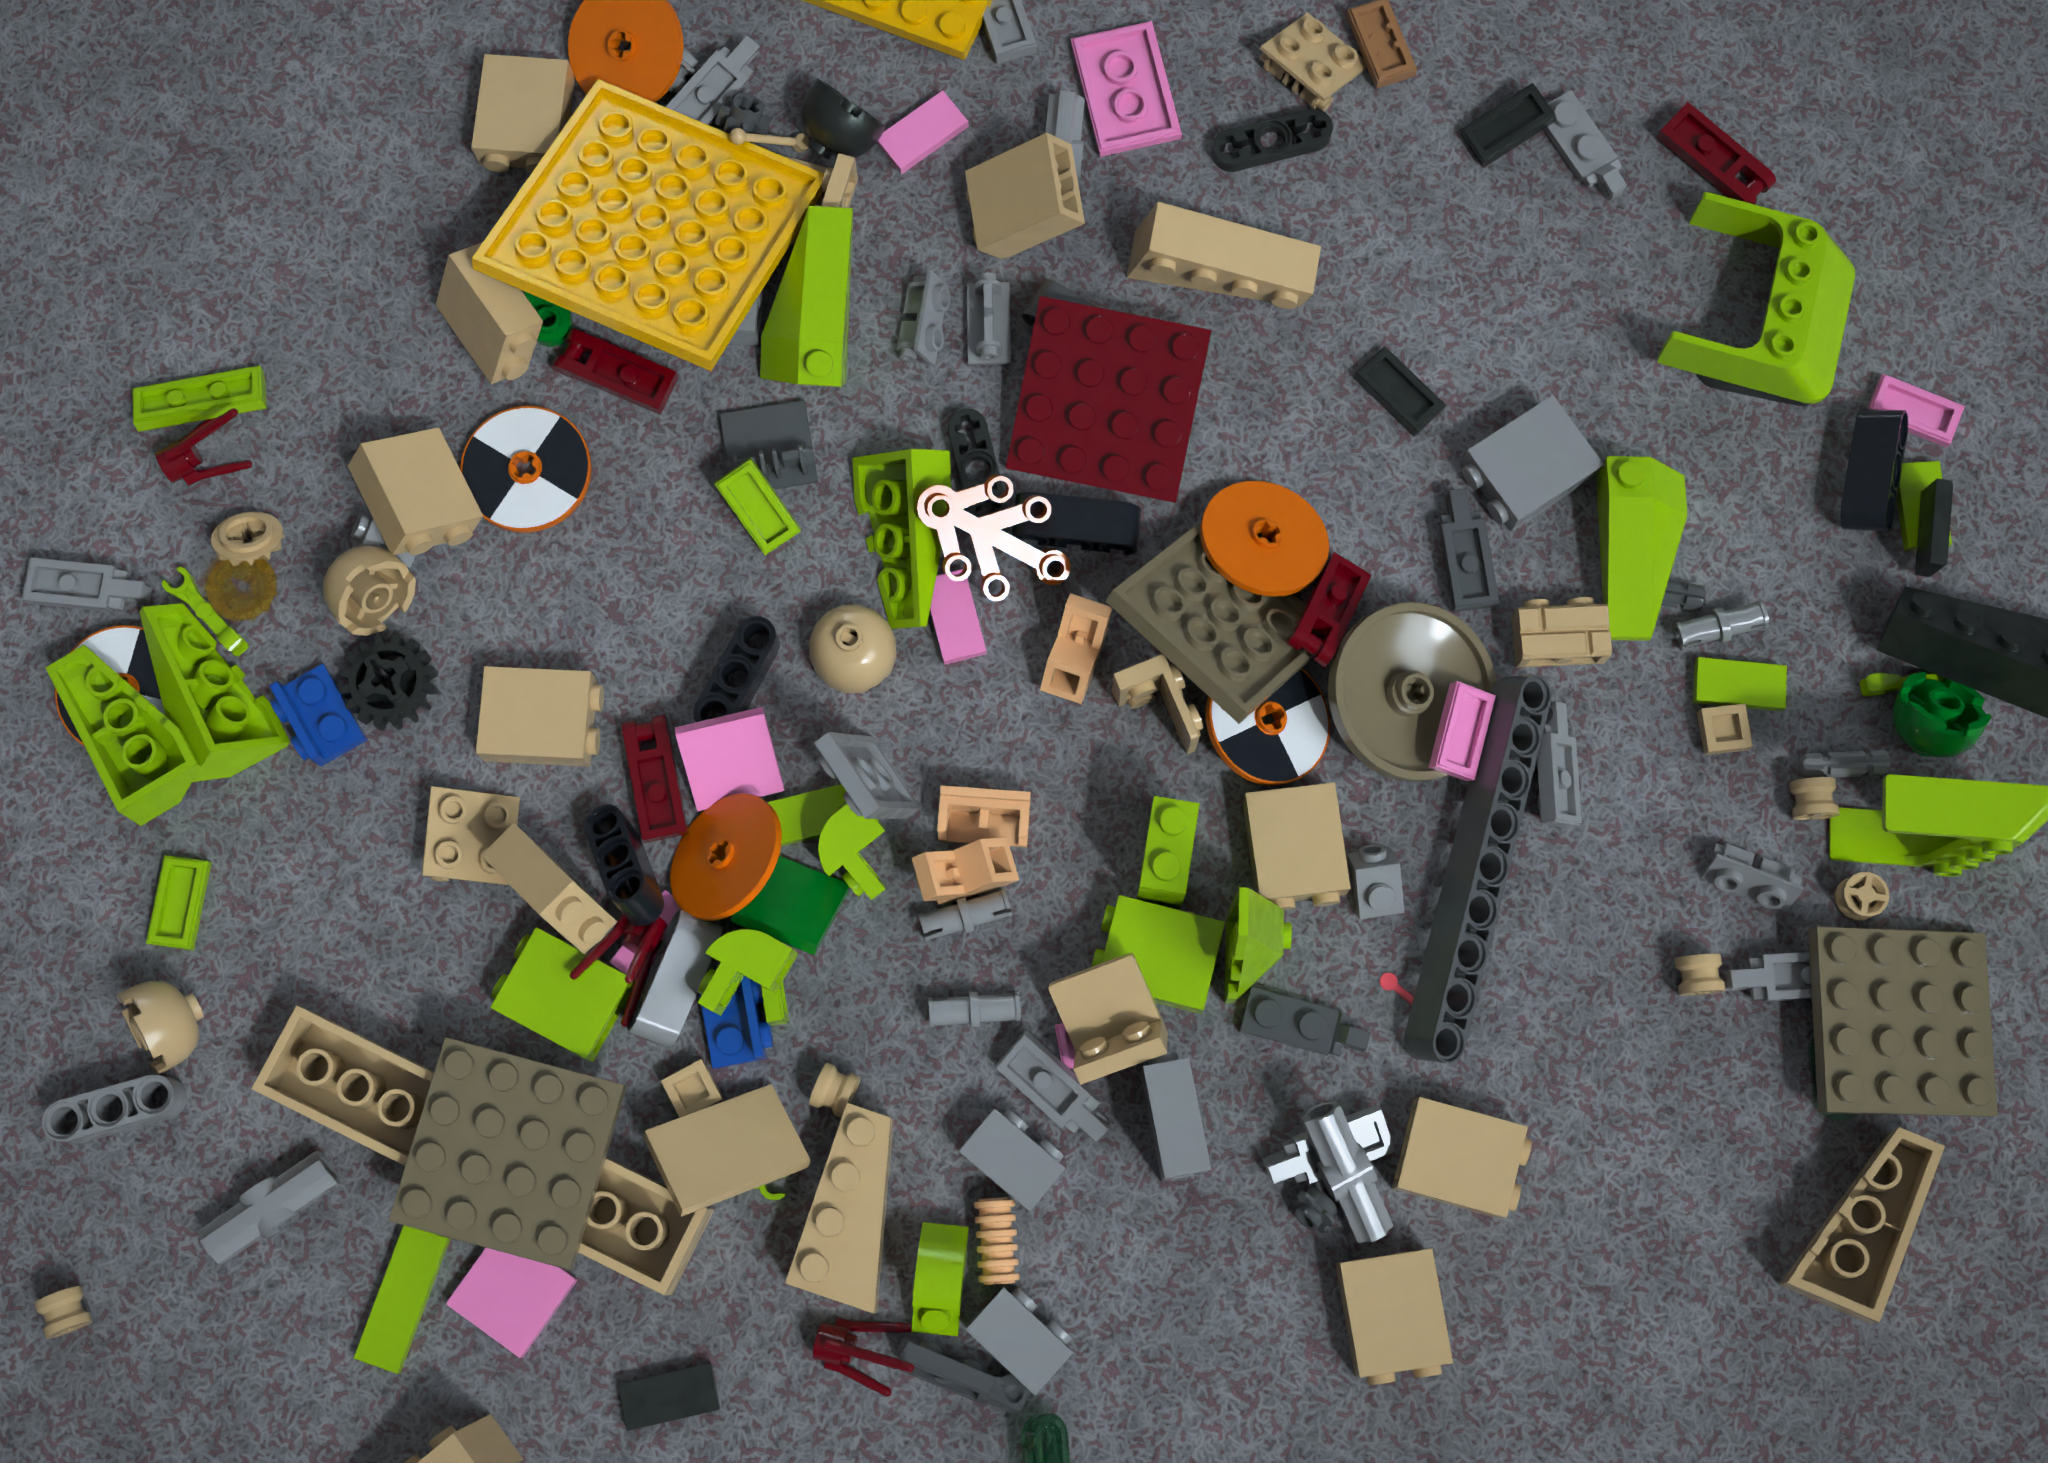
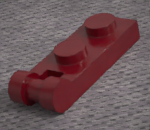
M1689 102L1674 115L1656 137L1728 198L1755 205L1757 203L1756 197L1761 192L1766 193L1776 183V177L1769 168ZM1739 172L1748 178V182L1745 185L1735 177Z
M573 328L569 330L565 338L567 346L562 355L558 354L551 366L554 371L661 415L679 378L676 371ZM583 352L591 354L586 365L578 362Z
M1334 552L1326 562L1286 644L1297 651L1300 648L1314 655L1313 661L1326 667L1338 649L1371 578V574ZM1312 628L1324 635V639L1322 640L1312 634Z
M667 715L652 716V721L637 724L635 720L622 723V733L642 841L650 843L688 835L689 831ZM656 739L657 748L641 750L640 741Z

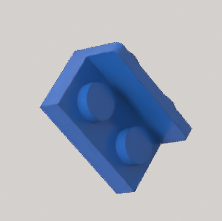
M321 664L286 685L281 684L279 681L269 685L275 695V698L270 700L271 706L283 723L289 721L296 733L295 736L290 738L291 742L304 761L310 758L322 767L368 740L354 714L345 707L347 702L344 696L339 693V687L326 665Z
M745 976L722 1016L702 1006L711 1064L714 1070L768 1059L766 1048L774 1046L771 1026L766 1020L761 1021L758 1003L763 1002L761 985Z

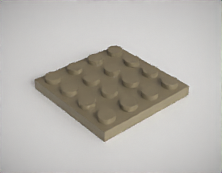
M1200 521L1114 588L1105 601L1217 703L1222 710L1240 724L1314 657V655L1302 648L1297 651L1286 644L1306 605L1294 594L1286 596L1258 595L1243 590L1226 580L1212 566L1203 550L1200 539ZM1312 628L1311 633L1323 640L1325 636Z
M1814 927L1808 929L1818 1113L1955 1117L1998 1116L1985 933Z
M445 1037L388 1221L559 1268L573 1270L627 1086Z

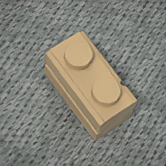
M1590 597L1569 599L1566 601L1567 605L1550 606L1549 600L1534 599L1523 602V607L1517 608L1511 616L1516 668L1604 664L1612 654L1608 605L1594 604L1593 598Z

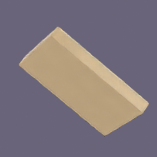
M772 1084L644 1131V1141L681 1217L806 1169L811 1161Z

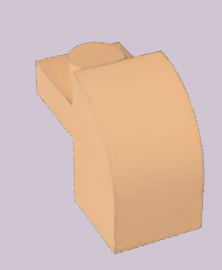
M1070 593L1065 605L1058 636L1047 660L1040 691L1082 704L1105 642L1112 607Z
M1007 837L979 839L955 850L924 852L912 857L916 872V882L921 890L923 901L937 900L938 905L956 902V899L970 898L994 891L1019 881Z

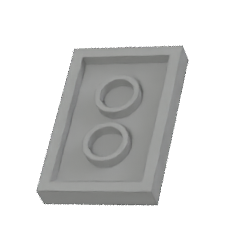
M828 732L814 742L822 754L818 757L821 766L830 777L839 779L847 791L844 794V799L857 816L863 815L865 819H907L921 809L872 736Z

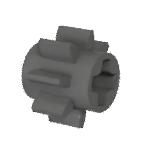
M740 93L734 96V98L726 97L724 106L719 108L715 124L725 126L723 131L728 134L734 128H741L745 133L766 135L771 117L762 114L765 105L760 99L751 94Z

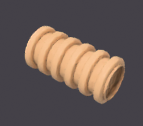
M1010 1197L978 1199V1202H974V1208L979 1209V1216L975 1217V1223L980 1224V1231L976 1232V1238H981V1246L976 1248L977 1253L982 1255V1261H978L977 1265L978 1268H982L983 1272L982 1276H978V1282L983 1283V1285L1008 1284L1020 1280V1274L1015 1273L1014 1266L1019 1265V1259H1014L1013 1252L1018 1250V1244H1013V1236L1017 1235V1229H1012V1221H1016V1215L1011 1214V1207L1015 1206V1200L1010 1199Z

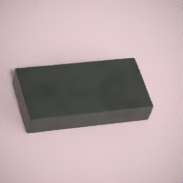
M1531 83L1462 128L1460 133L1481 165L1485 167L1556 121V115L1534 83Z
M1386 346L1377 352L1353 376L1414 437L1446 407V404Z
M1936 478L1921 491L1915 575L1931 577L1947 565L1953 496L1952 480Z
M712 1362L618 1384L626 1431L720 1410Z

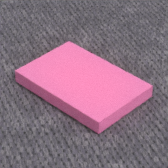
M1152 21L1071 38L1070 44L1099 157L1181 139L1182 133Z

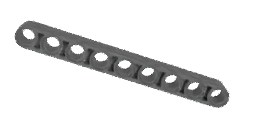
M1540 675L1503 677L1494 684L1491 694L1496 695L1475 780L1468 782L1405 1031L1404 1044L1406 1051L1416 1060L1451 1064L1458 1061L1465 1050L1551 704L1552 693L1550 685Z

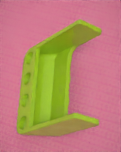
M1704 192L1691 215L1689 224L1779 248L1760 339L1753 347L1736 348L1672 331L1659 353L1657 362L1802 403L1815 404L1821 402L1828 396L1833 387L1855 280V268L1852 262L1825 229L1813 220Z
M1889 774L1883 778L1882 810L1839 807L1840 815L1829 818V858L1833 861L1933 868V875L1961 876L1962 870L1978 869L1979 863L1993 862L1997 855L2012 854L2013 848L2022 845L2048 821V786Z

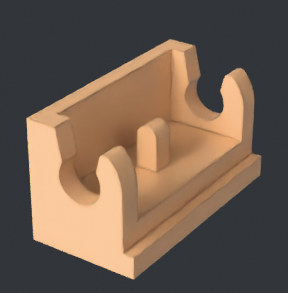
M941 785L937 827L938 841L971 843L979 839L1007 837L1009 846L1027 848L1031 792Z

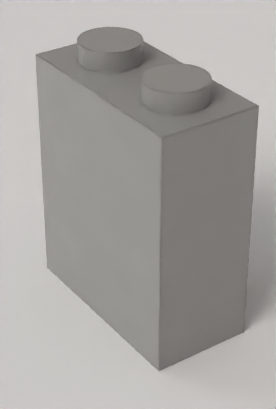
M1554 395L1469 448L1461 461L1464 466L1461 472L1468 485L1474 490L1480 488L1488 499L1487 509L1495 522L1499 525L1505 523L1512 532L1594 479L1605 464Z
M1168 1052L1148 1060V1065L1143 1066L1140 1071V1077L1161 1182L1206 1174L1212 1169L1189 1057L1178 1059L1177 1052Z

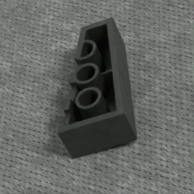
M1904 587L1886 622L1876 651L2048 718V619L1911 587Z

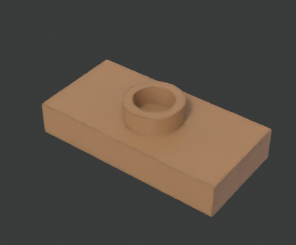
M1375 0L1347 10L1346 18L1376 89L1416 75V65L1389 0Z

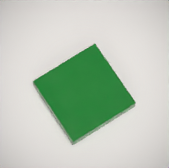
M779 856L776 866L763 889L748 905L731 916V922L751 930L763 932L782 943L815 956L843 905L850 887L841 880L831 876L828 877L826 874Z

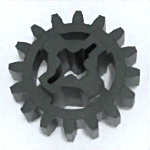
M394 633L390 643H387L385 638L380 634H376L374 646L369 647L365 642L361 641L358 644L362 653L358 657L353 654L346 655V659L352 664L350 670L344 669L339 671V675L348 681L347 685L338 688L339 693L346 698H351L345 704V707L351 713L359 712L357 719L363 724L367 725L373 720L374 726L384 731L388 721H390L397 730H401L403 728V718L408 717L417 723L419 718L416 710L419 707L425 710L432 708L425 698L427 694H438L439 689L429 683V680L439 676L438 671L433 666H426L430 663L432 657L425 650L419 652L420 645L415 640L410 639L404 645V639L399 634ZM389 655H397L405 658L402 659L401 657H398L397 659L392 661L385 660L382 657ZM381 669L392 676V686L396 694L390 689L385 688L386 684L383 680L384 676L380 671ZM366 671L365 680L362 682L363 675ZM416 680L414 691L411 694V696H409L411 684L413 681ZM382 702L393 703L395 707L391 709H378L372 706H378Z

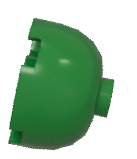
M1926 672L1909 675L1902 684L1893 706L1894 728L1902 740L1915 753L1925 757H1954L1971 749L1991 719V714H1986L1982 709L1985 701L1983 696L1976 690L1947 678L1943 682L1925 679Z

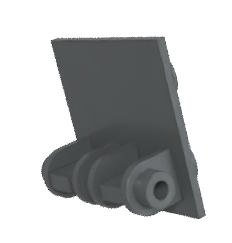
M805 400L720 414L727 459L725 461L727 473L751 457L774 490L818 482Z

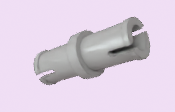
M1759 600L1755 603L1729 610H1724L1722 607L1712 609L1710 615L1683 622H1675L1673 630L1679 649L1685 650L1688 647L1718 640L1720 643L1728 642L1734 635L1768 628L1769 616L1765 604Z
M1005 889L966 901L965 897L956 899L957 904L918 914L926 942L964 929L966 933L975 931L974 926L1013 916Z
M969 991L968 996L928 998L929 1027L970 1024L971 1028H979L980 1023L1021 1021L1019 992L978 995V991Z

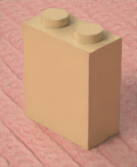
M484 54L471 147L480 165L494 172H506L509 170V167L525 168L528 172H533L570 119L575 77L568 60Z
M1047 132L965 171L968 188L966 195L971 206L974 225L973 238L978 251L999 259L1009 258L1085 224L1072 144Z
M481 242L448 255L436 307L489 383L494 384L504 379H517L528 370L543 320L520 289L473 269L472 257L483 243Z
M439 427L361 443L348 464V468L389 552L393 555L409 552L410 555H418L428 551L435 545L448 543L450 546L462 544L472 537V532L483 517Z
M484 666L476 754L484 762L590 767L591 755H598L600 749L599 728H594L595 711L601 712L603 709V685H597L598 680L591 671Z
M1335 782L1245 793L1242 802L1255 892L1281 907L1284 911L1296 908L1295 901L1313 899V906H1328L1340 903V896L1346 895L1351 887Z
M515 823L481 855L543 919L584 955L596 943L601 941L605 934L617 923L578 882Z
M1422 1097L1413 1099L1392 1189L1495 1218H1507L1509 1210L1513 1212L1516 1210L1521 1194V1184L1515 1183L1519 1165L1525 1166L1527 1164L1531 1151L1532 1140L1526 1138L1528 1126Z
M1432 1248L1335 1263L1354 1375L1356 1377H1367L1368 1385L1384 1384L1396 1381L1394 1372L1413 1370L1414 1378L1442 1374L1441 1365L1453 1363Z

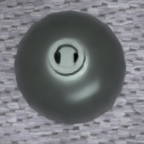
M820 78L817 79L814 85H811L801 105L800 118L802 126L812 137L808 145L828 160L833 153L836 155L840 153L854 158L862 156L869 152L879 141L882 132L886 128L884 124Z

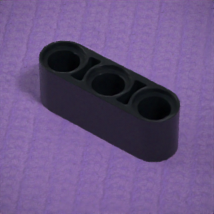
M1860 409L1858 411L1841 503L1840 519L1842 529L1889 532L1891 530L1908 435V414L1906 410Z
M1021 492L1015 497V505L1024 503L1025 499L1031 495H1040L1051 504V515L1046 521L1034 523L1028 520L1012 526L1011 535L1023 542L1024 540L1038 541L1037 545L1067 548V544L1080 545L1081 550L1110 553V549L1124 550V555H1131L1137 552L1141 508L1135 504L1037 492ZM1041 501L1034 502L1030 507V513L1034 517L1041 515L1044 510V505Z
M751 616L743 620L738 626L695 703L693 710L695 722L704 721L707 714L717 708L726 710L727 715L747 711L780 648L777 632L768 619L761 616ZM763 632L770 636L768 643L760 649H753L747 646L749 638L755 633ZM743 670L748 673V679L744 685L735 688L726 685L727 678L732 672Z
M606 804L597 807L586 818L584 831L606 893L631 924L635 926L651 924L662 913L664 899L641 837L616 806Z

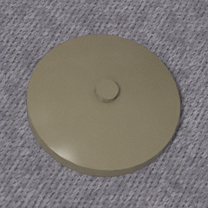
M1407 602L1379 609L1358 621L1346 633L1334 654L1328 680V698L1333 721L1349 750L1363 764L1385 777L1406 782H1421L1448 776V774L1428 768L1449 685L1452 682L1458 681L1491 694L1492 688L1497 682L1492 661L1475 632L1460 618L1440 607L1425 603Z

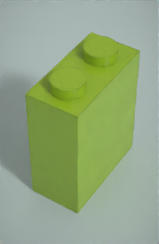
M1158 796L1153 797L1137 900L1181 909L1187 890L1200 803Z
M1119 895L1116 907L1111 905L1106 907L1101 931L1107 932L1109 935L1105 950L1096 948L1091 967L1122 955L1133 953L1155 1003L1202 1014L1225 922Z
M536 927L532 935L526 934L519 942L514 953V958L517 961L510 974H503L495 984L491 994V998L495 1000L490 1008L580 1057L594 1062L627 1003L635 980L630 984L626 983L625 974L599 960H596L577 979H571L569 976L570 972L586 955L575 947Z

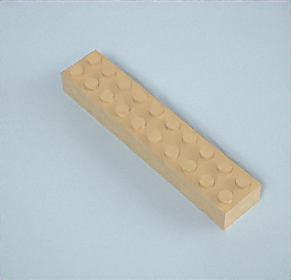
M296 1005L251 1089L405 1166L434 1071L314 1011ZM606 1156L578 1253L662 1295H673L714 1209L705 1207L681 1217L665 1185Z

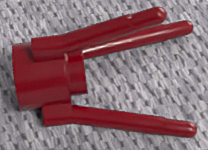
M232 408L217 418L207 419L183 438L155 453L160 468L172 483L183 478L186 484L190 486L202 479L252 467V462L245 460L202 470L197 469V466L202 464L203 460L195 445L238 415L237 409Z
M621 915L615 927L570 972V978L573 980L577 979L621 935L625 937L622 941L623 946L635 953L625 976V982L630 984L634 979L635 982L621 1020L623 1027H628L631 1022L654 956L662 943L660 939L666 931L668 924L659 916L651 924L635 926L624 915Z
M837 1317L835 1325L827 1322L821 1323L815 1339L812 1358L824 1361V1369L839 1372L863 1386L888 1397L892 1393L889 1387L843 1362L850 1364L853 1357L909 1373L914 1370V1365L898 1358L857 1347L858 1336L850 1333L917 1332H911L912 1323L851 1321Z

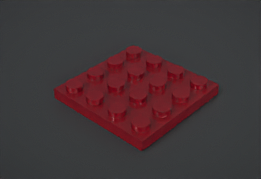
M1040 296L1006 469L1176 503L1212 330Z

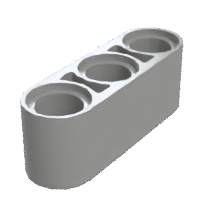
M677 910L649 970L636 1010L627 1027V1032L667 1048H671L674 1045L697 995L700 983L712 960L706 954V951L712 943L721 937L722 926L710 921L699 920L684 910Z
M157 1074L147 1075L52 1103L43 1114L42 1128L50 1139L58 1142L72 1144L88 1142L178 1115L187 1103V1091L185 1086L177 1079ZM164 1085L168 1090V1099L162 1107L157 1108L154 1104V1094L159 1087ZM120 1098L123 1104V1111L120 1117L113 1121L109 1115V1108L115 1099ZM75 1111L78 1123L76 1128L68 1134L64 1127V1121L70 1112Z

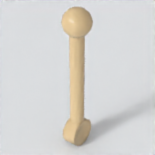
M734 128L729 136L731 142L736 145L743 144L744 142L792 146L797 152H803L810 147L808 145L810 139L802 133L791 138L745 133L741 128Z

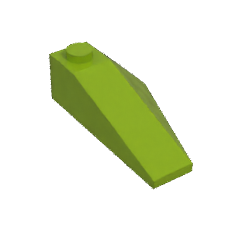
M808 207L761 335V379L800 385L842 387L846 383L853 208Z
M907 449L853 457L854 501L858 515L868 513L874 535H870L865 539L868 551H876L883 563L884 569L879 573L877 583L891 629L926 627L940 560L941 546L936 529L926 526L919 519L916 503L920 493L931 485L941 484L952 489L950 450ZM937 500L932 505L934 515H942L947 509L945 500Z
M1607 456L1603 462L1605 465L1597 475V507L1603 604L1608 605L1611 640L1650 641L1687 519L1685 475L1652 457Z
M183 603L144 606L141 608L139 613L165 716L183 731L201 766L192 782L232 777L289 745V738L271 703L264 695L255 699L243 681L246 676L237 664L231 667L215 649L216 640Z
M85 645L45 667L117 811L142 826L179 804L201 768L183 731Z
M1239 887L1226 913L1224 1003H1234L1281 959L1283 949H1291L1292 924L1291 922H1284V909L1247 887Z

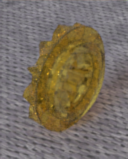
M261 558L255 560L252 566L247 561L233 566L229 560H221L212 569L206 585L207 597L212 608L219 615L236 623L243 620L255 621L258 615L270 611V604L274 597L278 596L276 582L278 577L269 563ZM234 577L236 580L240 579L242 582H247L251 578L253 581L249 587L253 590L252 593L255 596L251 598L241 594L235 598L234 596L238 590L230 579Z

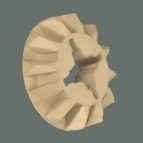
M244 512L222 521L211 535V544L219 560H229L233 566L247 561L252 566L254 561L259 558L270 560L271 552L282 549L281 539L285 536L281 523L274 516L263 512ZM250 533L251 538H253L252 542L245 543V539H247L246 534Z

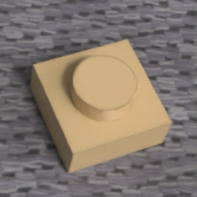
M1746 704L1701 708L1697 712L1704 755L1748 751L1753 747Z
M703 1059L661 1080L679 1118L724 1101Z

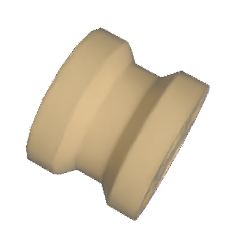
M1812 777L1798 779L1789 783L1790 792L1796 799V805L1792 809L1794 820L1827 819L1840 815L1839 806L1833 801V792L1837 788L1835 778Z
M1860 872L1844 879L1837 886L1834 893L1835 904L1838 911L1844 917L1853 921H1863L1880 914L1887 907L1889 889L1886 882L1880 876L1871 872ZM1851 896H1855L1857 900L1860 902L1859 907L1857 906L1858 903Z
M1698 954L1674 959L1675 967L1681 972L1682 982L1678 985L1680 996L1715 994L1726 991L1725 982L1719 978L1718 968L1722 965L1721 954Z
M826 1062L811 1093L809 1105L816 1108L826 1106L832 1109L835 1116L842 1118L846 1104H851L861 1077L854 1073L848 1075L839 1073L836 1066Z
M81 1286L55 1292L34 1302L36 1312L43 1315L46 1323L43 1328L45 1339L65 1335L92 1323L90 1312L83 1310L81 1304L84 1295Z

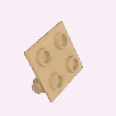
M1308 12L1260 47L1263 53L1259 59L1264 63L1263 68L1280 81L1282 80L1284 86H1287L1295 78L1296 81L1291 91L1297 94L1305 86L1299 97L1307 102L1312 109L1318 107L1322 111H1325L1333 102L1334 98L1331 95L1367 68L1364 59L1354 48L1345 44L1328 30L1321 21L1315 19Z
M431 786L421 876L431 877V880L448 882L449 879L509 885L481 855L513 823L517 825L520 797Z

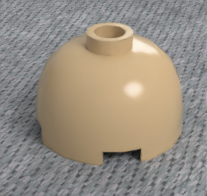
M361 545L339 555L328 567L323 579V599L329 612L340 625L344 626L353 635L368 636L387 629L388 627L382 622L398 607L403 613L407 611L415 595L416 580L409 572L407 565L388 550L382 547Z
M860 604L841 605L827 611L816 622L809 639V658L817 676L830 688L843 693H863L879 685L885 677L887 678L891 674L897 658L896 638L889 623L874 609Z
M147 981L134 985L116 995L119 1003H123V1005L129 1004L130 1006L121 1012L138 1047H142L144 1051L149 1050L153 1059H157L150 1063V1068L155 1074L159 1075L177 1066L187 1059L197 1047L200 1036L197 1021L204 1018V1014L192 993L184 997L178 988L165 981Z

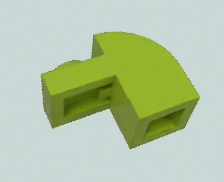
M845 802L825 822L818 844L820 862L828 877L843 865L847 872L842 875V878L858 897L865 892L871 900L886 889V885L859 852L885 832V826L879 819H865L863 815L859 817Z
M742 929L721 936L706 951V954L720 962L717 970L711 968L701 981L698 993L702 996L698 1004L722 1016L744 976L776 994L796 960L798 953L784 943L757 930Z
M928 1222L922 1223L914 1279L911 1332L958 1336L969 1227Z

